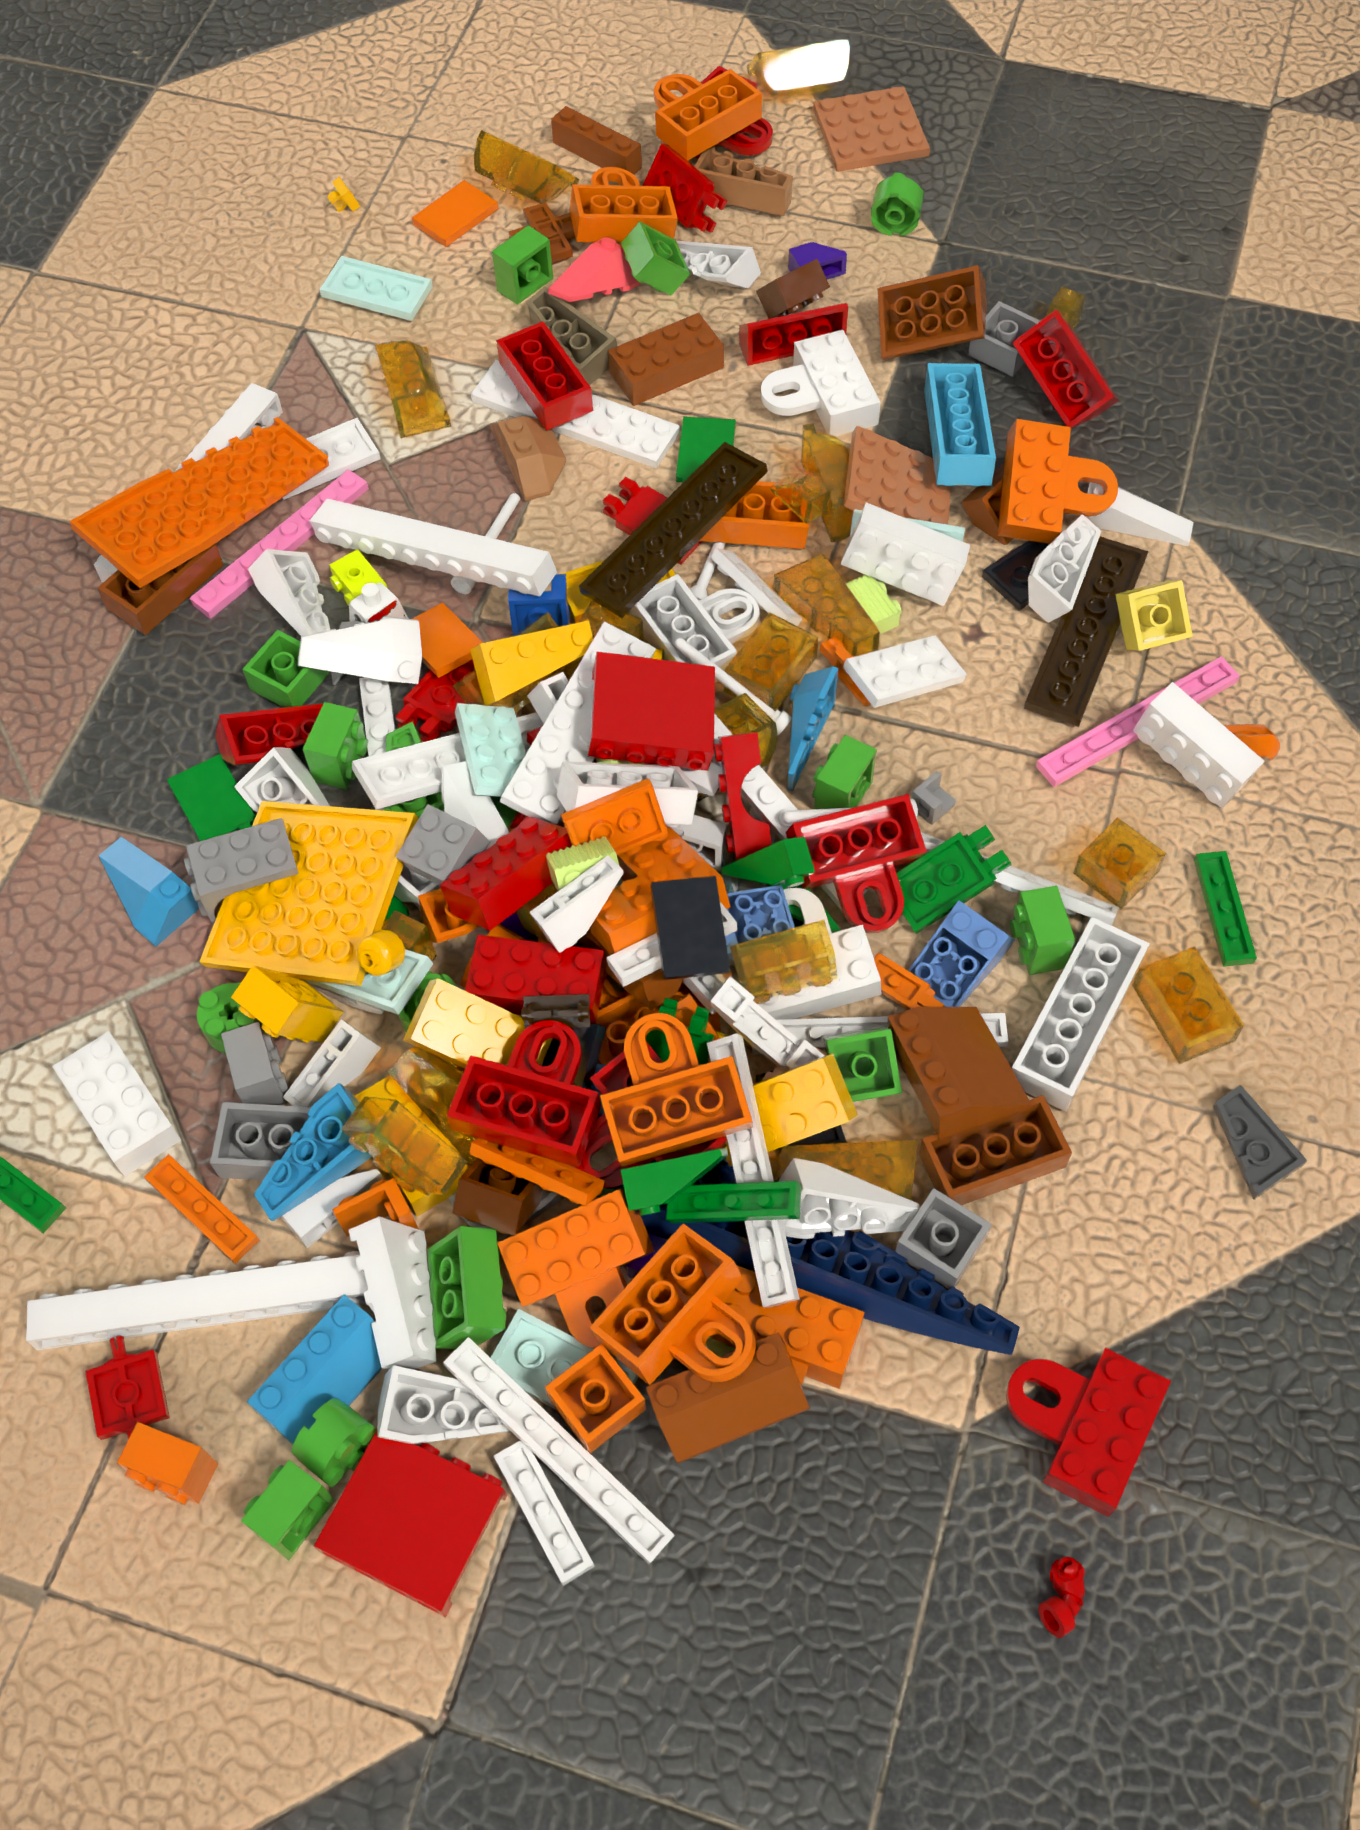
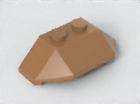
M525 416L490 423L491 431L524 500L528 501L550 495L566 463V457L552 429L546 431L539 419Z

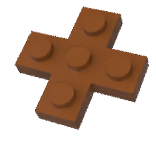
M546 202L523 209L524 218L528 225L550 240L552 263L573 257L572 248L567 241L575 238L570 213L554 217ZM525 227L509 231V239Z

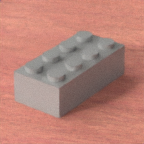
M222 1102L210 1161L219 1178L263 1180L275 1161L281 1160L292 1142L289 1140L295 1131L299 1132L309 1118L307 1113L311 1107ZM351 1172L347 1173L343 1177L350 1176Z

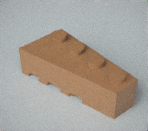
M715 146L702 152L694 166L714 182V192L727 200L726 205H735L747 208L748 210H758L772 215L784 216L791 204L793 176L767 166L758 168L754 161L749 159L744 161L734 159L733 153L724 151L721 154L715 151Z

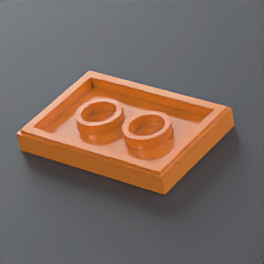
M463 180L414 215L412 223L447 247L498 210V202Z
M443 602L412 618L419 621L422 661L438 678L471 661L470 649L483 643Z
M649 778L561 814L572 845L577 846L578 843L583 845L584 841L589 843L590 840L595 841L596 838L601 839L604 836L617 855L669 834Z

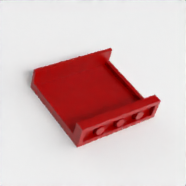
M597 651L592 670L594 687L591 741L588 756L600 759L624 760L632 763L656 764L663 767L679 766L691 770L708 771L714 755L715 667Z
M376 1431L316 1540L314 1547L323 1555L446 1617L453 1604L450 1599L500 1500L505 1501L507 1498L504 1488L501 1487L503 1482L485 1472L482 1477L470 1472L471 1466L458 1458L453 1457L451 1461L440 1457V1451L430 1444L421 1443L420 1446H417L415 1444L379 1438Z

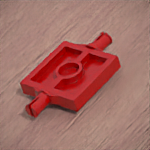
M116 1336V1339L113 1337L109 1340L113 1358L102 1366L85 1371L96 1433L100 1440L119 1434H127L129 1440L137 1422L148 1426L170 1418L157 1352L152 1349L137 1355L127 1354L124 1336Z

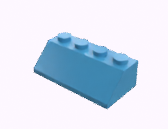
M344 1294L249 1398L247 1403L259 1416L293 1445L303 1426L310 1429L315 1423L316 1419L312 1415L323 1404L333 1398H338L350 1406L383 1369L371 1325L375 1320Z

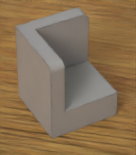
M938 771L926 779L912 793V799L917 804L918 814L931 825L954 807L956 802L953 797L940 787L942 775Z

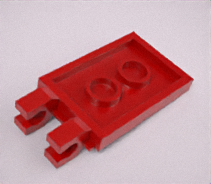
M661 143L642 186L670 187L678 221L687 228L694 227L704 232L705 230L713 232L717 223L703 214L705 208L708 205L712 209H715L717 206V208L723 210L727 203L723 196L714 192V182L668 144Z
M624 477L619 483V487L622 488L619 496L628 502L624 505L619 498L608 494L603 499V504L606 506L603 509V513L615 520L616 528L631 535L668 497L649 486H642L640 488L637 482ZM698 541L678 564L682 565L703 541Z
M473 659L440 678L430 670L403 698L404 707L396 716V720L400 722L397 728L413 722L416 726L418 718L425 721L419 729V732L423 734L421 737L422 742L439 738L441 731L445 733L447 730L451 731L457 724L455 715L457 703L476 704L482 697Z

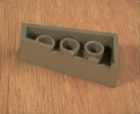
M546 286L527 301L532 323L537 324L543 321L589 385L609 369L608 350L617 347V341L614 336L565 300L548 294Z

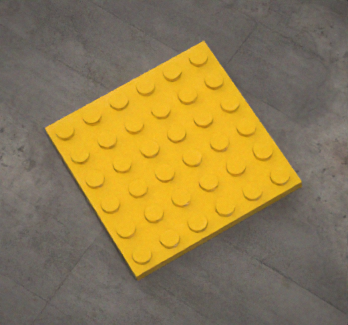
M262 801L252 826L280 818L283 819L299 874L226 896L199 962L208 968L249 972L252 966H258L286 973L296 979L361 987L366 971L359 963L357 949L359 943L364 938L381 931L404 866L396 858V855L417 823L418 816L415 813Z

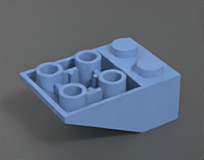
M782 885L727 893L731 906L727 911L737 922V931L725 936L729 966L742 962L741 958L799 943Z
M958 900L908 971L930 984V988L936 992L934 998L942 1002L946 1007H960L997 966L1015 939Z

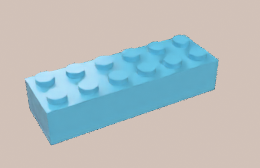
M927 363L924 393L936 484L945 486H992L996 455L980 364Z

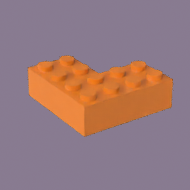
M666 826L669 834L617 855L619 866L624 872L621 876L624 882L613 889L590 926L593 936L610 955L657 933L650 888L651 882L716 876L719 900L726 909L731 907L723 877L671 827Z

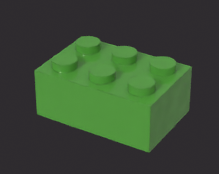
M459 1226L427 1249L430 1295L433 1308V1330L436 1340L435 1348L457 1349L468 1337L479 1346L505 1329L506 1311L503 1308V1278L500 1275V1249L497 1244L496 1229Z

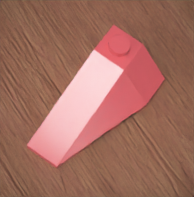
M604 237L592 243L549 287L548 294L568 302L593 298V293L609 295L612 294V289L620 288L622 292L629 291L641 283L632 276V269L629 262L625 259L622 245L617 244L612 238Z

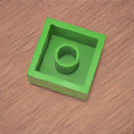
M640 221L621 242L625 252V259L629 262L632 269V276L640 283L645 282L651 285L658 292L663 291L672 295L690 275L676 240Z
M529 225L492 251L497 291L517 305L553 280L550 240Z
M279 630L270 637L242 669L250 690L283 708L302 706L329 675V671L298 666L300 641Z
M327 702L323 703L303 747L306 761L315 782L347 790L351 779H355L356 775L352 770V761L360 759L361 756L366 754L368 749V739L365 737L364 726L357 709Z
M847 735L843 736L839 744L834 743L829 751L827 763L825 766L820 765L813 778V781L816 782L812 797L815 798L814 809L857 807L873 782L877 749Z
M1058 886L1020 892L1018 903L1014 905L1013 920H1010V931L1013 938L1018 939L1020 945L1018 955L1021 964L1026 965L1029 975L1064 969L1071 954L1075 937Z
M884 1026L823 1037L825 1051L827 1055L833 1053L853 1102L902 1093L891 1028Z
M290 1460L284 1466L280 1465L274 1470L268 1480L269 1486L261 1496H255L247 1504L244 1510L245 1516L241 1520L251 1531L288 1561L335 1502V1499L323 1485Z

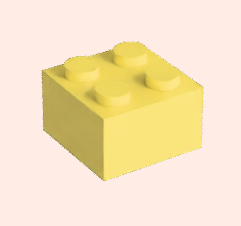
M1168 580L1115 594L1126 650L1141 651L1193 637L1182 580Z

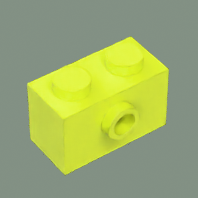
M358 549L329 564L332 573L330 582L337 592L342 591L348 606L352 600L362 594V587L367 583H382L387 588V584Z

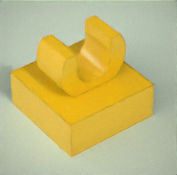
M340 176L332 181L337 191L330 192L327 197L338 212L343 211L347 205L353 212L358 209L360 204Z

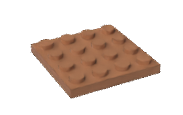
M904 86L813 101V111L837 172L927 157L930 154L929 144Z
M856 426L851 437L843 506L851 510H863L867 502L904 518L948 525L951 486L936 484L933 458L924 455L920 451L903 446L897 441L880 436L871 430Z

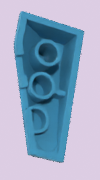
M832 666L805 674L800 685L795 684L791 692L790 700L793 701L787 788L790 791L794 790L835 704L838 679L837 667Z
M123 837L117 839L99 855L134 928L155 947L199 910L198 901H195L190 886L171 870Z
M338 1083L313 1104L307 1113L309 1118L299 1132L295 1131L289 1140L292 1142L281 1160L275 1161L254 1193V1196L271 1221H275L351 1172L390 1142V1139L374 1116L342 1084Z

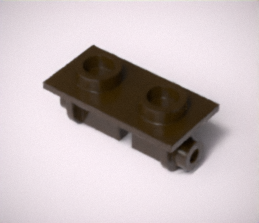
M589 994L523 996L524 1007H522L521 1015L525 1029L536 1022L544 1020L558 1021L570 1028L591 1027Z

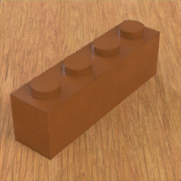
M567 106L551 118L554 144L601 168L618 167L634 175L642 168L640 143Z

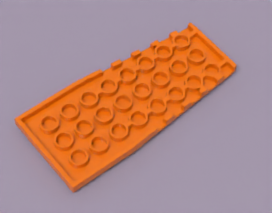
M276 417L273 419L274 425L267 428L257 426L251 429L252 435L242 440L236 436L228 440L229 446L219 451L215 447L206 450V457L196 462L192 458L181 462L182 468L173 473L170 469H166L135 484L70 521L71 528L127 578L141 588L210 548L329 466L328 456L284 421Z

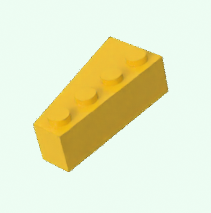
M589 620L481 643L470 649L484 705L488 706L584 656L594 640Z

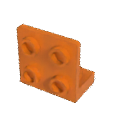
M394 1178L388 1181H378L368 1191L358 1196H349L332 1209L346 1236H350L349 1229L379 1216L383 1218L390 1216L392 1221L418 1229Z

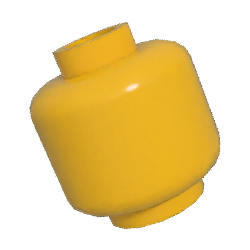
M381 930L364 938L359 943L357 957L360 965L366 972L374 976H382L395 970L404 962L405 947L397 934L389 930Z

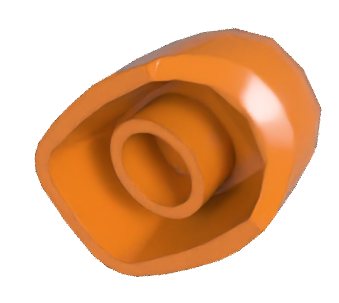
M1223 725L1259 757H1268L1272 760L1277 756L1280 750V740L1265 725Z

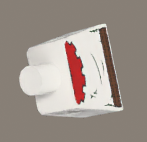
M382 583L365 584L362 587V594L349 604L350 622H365L367 624L381 621L380 619L387 617L409 619L398 598Z

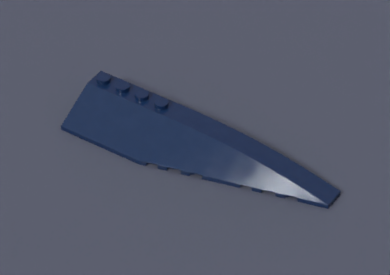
M722 1160L692 1185L737 1184L733 1166L729 1167L728 1162ZM667 1204L659 1205L661 1212L641 1216L647 1232L666 1240L682 1224H685L732 1258L737 1266L755 1272L745 1221L670 1223L666 1220ZM845 1230L844 1236L833 1237L832 1232L815 1233L814 1238L809 1239L786 1236L797 1288L865 1312V1319L948 1342L1012 1355L1020 1329L1018 1325L981 1303L976 1306L971 1304L964 1297L963 1292L953 1286L948 1290L933 1281L935 1275L923 1268L917 1271L906 1264L908 1259L862 1231L854 1233L851 1230Z

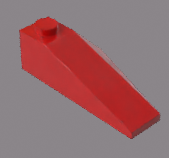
M323 703L219 715L215 738L222 759L234 765L259 762L273 747L293 749L306 743Z

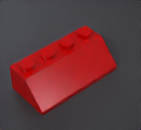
M842 303L739 325V345L747 366L794 356V342L839 330H844L846 334L848 304Z
M1057 309L1012 342L1067 427L1073 429L1097 417L1119 401L1064 315Z

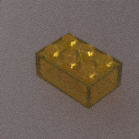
M769 612L724 671L776 711L793 690L794 685L800 681L817 658L818 636ZM724 686V692L741 700L738 696H736L734 693H732L729 689H727Z
M824 920L730 946L738 982L755 997L753 1001L756 1004H763L769 1001L770 997L781 994L784 996L797 994L802 988L809 986L823 987L830 984L834 979H838L835 952Z
M1195 946L1139 968L1132 986L1179 1064L1236 1041L1244 1027V1023Z
M364 1097L341 1129L350 1137L348 1142L354 1148L364 1153L367 1151L374 1157L372 1162L375 1166L384 1172H392L398 1177L396 1183L411 1193L416 1190L427 1196L431 1193L445 1195L468 1162L396 1099Z

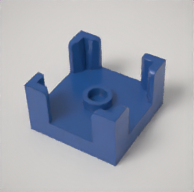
M556 574L551 581V591H544L540 597L509 589L508 603L513 637L570 625L566 574Z

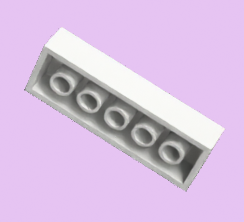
M1090 918L1012 1066V1070L1024 1092L1034 1097L1044 1095L1047 1103L1065 1112L1067 1111L1145 957L1150 943L1096 918Z

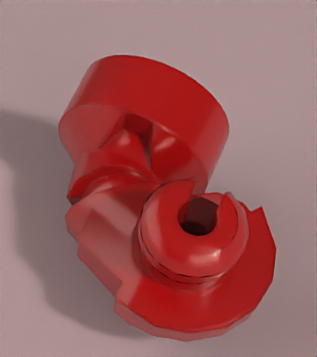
M1062 1557L1051 1565L1050 1580L1060 1598L1051 1596L1038 1607L1042 1623L1057 1638H1062L1075 1629V1617L1080 1611V1607H1083V1597L1085 1594L1083 1578L1085 1570L1082 1564L1072 1557Z

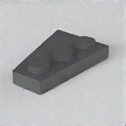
M1241 1085L1214 1103L1215 1113L1253 1200L1304 1166L1307 1162L1306 1158Z

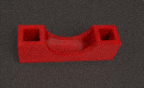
M758 732L718 736L719 743L714 744L716 762H721L723 774H718L720 793L725 792L727 803L722 805L724 823L729 822L730 834L726 835V846L728 853H733V857L736 860L772 845L769 824L751 817L745 810L741 800V787L744 778L754 767L761 764Z

